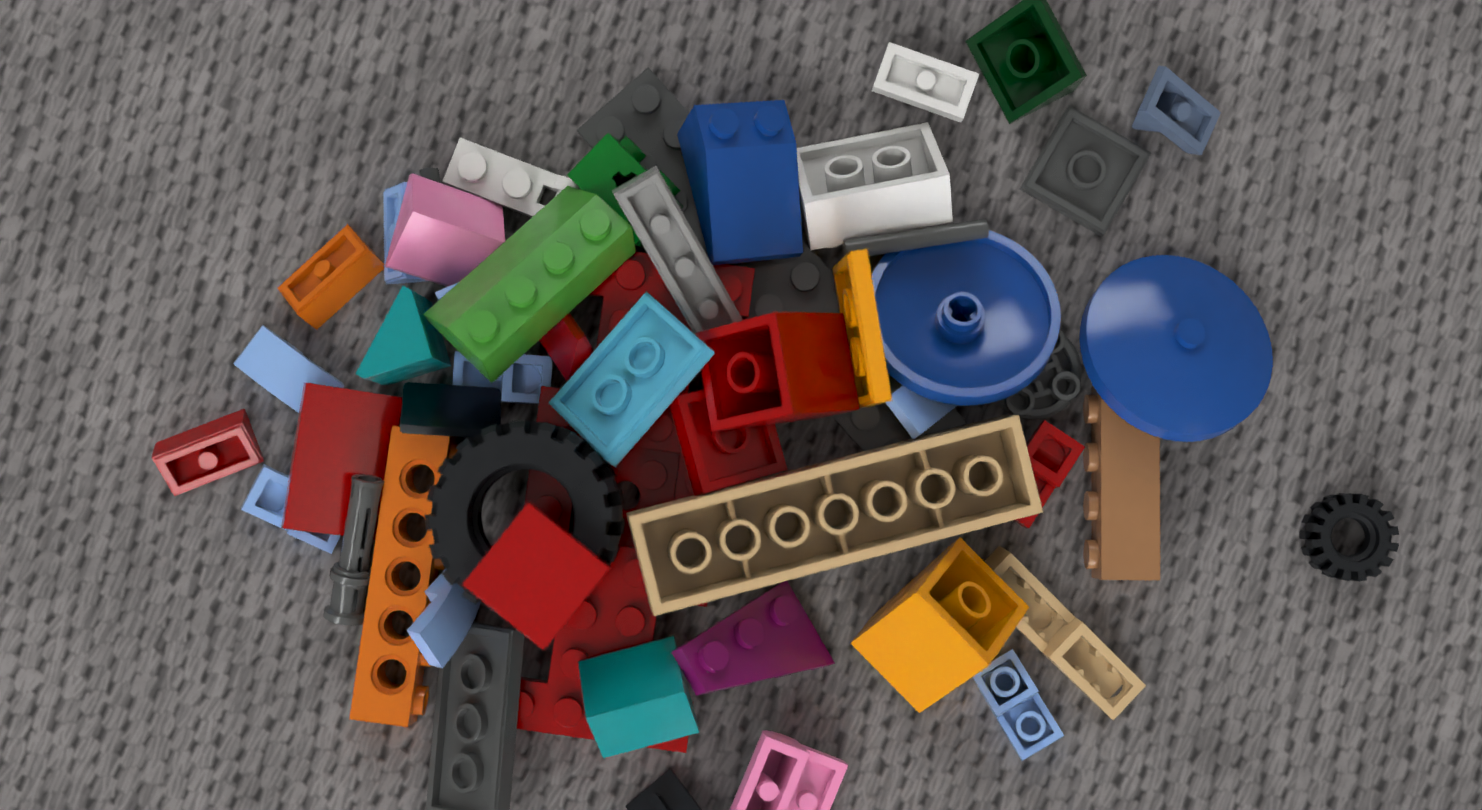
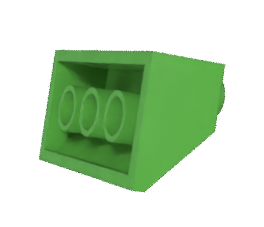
M567 186L428 309L423 316L473 366L493 383L636 252L632 226L597 194Z

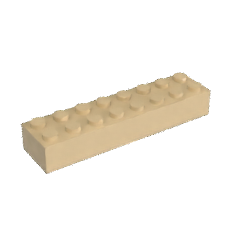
M1001 415L916 437L914 440L909 439L754 479L706 494L693 495L627 512L626 515L649 606L653 615L657 616L1039 514L1043 510L1019 415Z

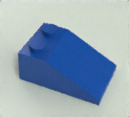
M785 100L694 105L678 131L677 136L711 264L722 265L800 257L803 253L797 146Z

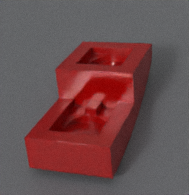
M1046 420L1040 423L1026 442L1042 508L1054 489L1060 487L1085 446ZM1038 514L1014 521L1028 529Z

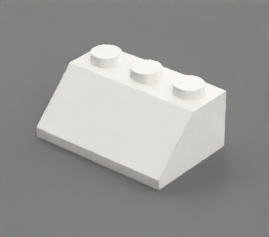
M928 122L797 148L800 210L811 250L835 248L843 244V240L927 228L953 222L950 174Z

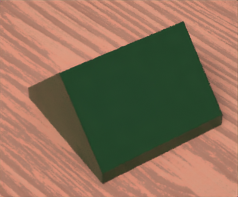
M1022 0L965 41L1009 124L1074 92L1087 76L1047 0Z

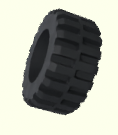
M526 420L510 421V423L502 425L495 424L482 429V433L473 438H466L456 446L458 450L452 458H445L437 470L441 476L436 485L430 486L427 497L428 501H432L431 514L425 515V530H432L435 543L429 545L433 559L440 558L446 570L442 572V575L450 585L455 583L460 585L465 590L462 596L474 604L483 601L462 584L492 548L482 525L483 501L491 486L498 479L516 470H538L552 476L561 483L571 499L574 510V524L571 535L609 566L615 560L620 549L618 547L620 538L624 534L625 528L622 505L625 504L622 489L619 490L615 480L617 475L612 466L606 463L587 441L579 437L577 433L549 423Z

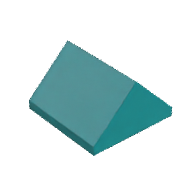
M402 286L355 374L363 379L389 386L450 367L451 362L442 334L423 316L433 306V303L413 290Z
M674 635L578 661L585 717L603 758L700 732L686 677L671 651L678 648Z

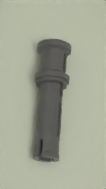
M356 474L351 478L352 486L340 561L336 562L330 569L329 576L334 582L330 605L324 608L323 616L326 620L340 625L356 626L362 625L364 621V608L371 567L369 566L381 490L384 485L382 478L366 474Z

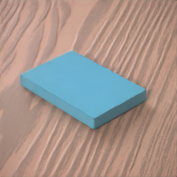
M646 291L551 399L549 404L606 462L616 467L711 359L715 352Z

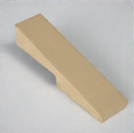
M998 546L984 562L1030 607L1016 628L1109 718L1114 720L1146 685L1012 553ZM1122 686L1120 693L1115 697H1111Z

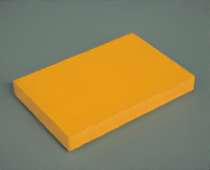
M867 249L850 251L834 265L832 270L839 313H844L860 408H865L891 401L892 396Z

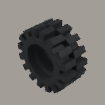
M1352 493L1328 495L1323 497L1324 501L1315 502L1310 507L1313 512L1310 515H1304L1302 523L1306 524L1305 531L1299 530V539H1305L1306 546L1301 547L1303 555L1310 556L1312 559L1308 563L1314 569H1320L1322 571L1321 574L1339 580L1359 582L1367 580V576L1376 577L1380 575L1382 571L1379 568L1381 566L1389 567L1393 562V559L1388 557L1389 551L1397 552L1399 543L1391 542L1392 535H1399L1398 526H1390L1388 521L1394 519V516L1390 511H1382L1380 509L1384 505L1377 499H1368V495ZM1345 518L1356 520L1362 526L1365 534L1362 548L1350 556L1339 553L1335 549L1331 538L1334 526Z

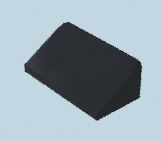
M407 382L403 386L400 432L473 438L482 433L481 430L495 424L501 425V391L498 388Z

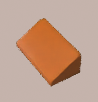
M347 224L278 287V290L296 314L317 330L384 269V263Z

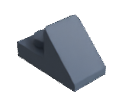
M1158 66L1132 124V128L1135 130L1160 132L1184 152L1202 155L1221 112L1166 66Z

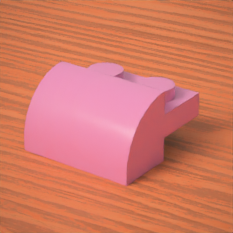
M763 730L730 810H830L848 764L839 758L800 744L796 739Z

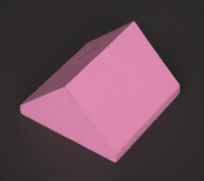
M410 174L385 267L446 287L460 282L506 241L503 206L422 176Z

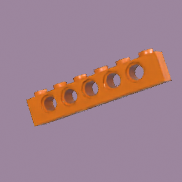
M392 426L349 716L350 720L409 727L417 721L418 715L424 716L429 700V686H423L422 682L425 666L431 667L432 665L428 664L410 635L401 636L394 630L392 620L394 614L401 610L408 613L414 622L431 603L425 591L438 577L439 569H445L441 559L434 560L429 545L435 544L432 530H427L424 538L417 541L408 535L406 524L413 514L417 513L425 518V515L431 514L432 501L427 500L429 491L422 493L417 490L413 483L415 471L423 465L428 466L434 473V485H436L441 476L437 470L445 458H452L458 451L456 448L458 446V437L406 434L400 432V427ZM405 562L415 564L420 571V581L414 589L406 587L400 580V568ZM390 659L397 660L404 665L406 679L403 684H395L387 678L385 667Z

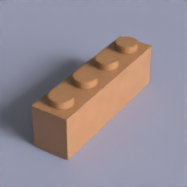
M1091 386V395L1086 394L1083 403L1085 423H1091V443H1085L1083 452L1084 469L1086 472H1091V491H1086L1084 494L1083 510L1085 520H1092V540H1085L1083 557L1085 568L1092 569V578L1099 580L1161 581L1160 438L1143 432L1127 423L1104 402L1094 386Z

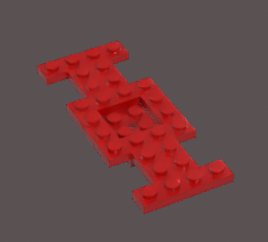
M635 252L588 295L603 298L596 348L646 291L692 331L648 253ZM727 264L712 265L740 316L748 318L755 268ZM690 382L678 396L689 393ZM541 386L536 422H544L567 428L584 439L549 404L561 388ZM670 405L616 467L611 465L617 475L615 476L617 484L622 481H629L637 486L640 492L639 502L632 509H623V518H625L624 534L621 535L618 545L620 549L615 560L610 564L611 568L554 638L548 680L521 677L517 729L595 740L585 717L578 661L654 641L657 616L653 615L649 606L626 513L694 495ZM529 469L524 507L528 502L533 503L570 533L573 505L567 491L552 476L538 470ZM708 602L701 603L696 606L707 607ZM689 735L647 746L646 748L686 753Z

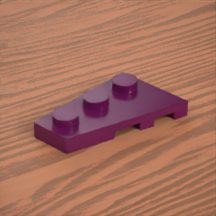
M788 581L776 584L671 651L696 696L766 679L788 676L807 670L820 669L835 664Z

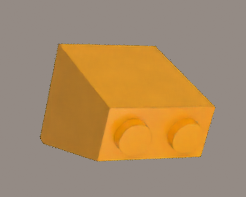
M959 537L869 619L852 640L851 644L918 713H921L988 667L1030 607Z

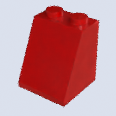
M772 312L695 333L699 339L715 352L701 369L711 432L817 419L860 410L844 313Z

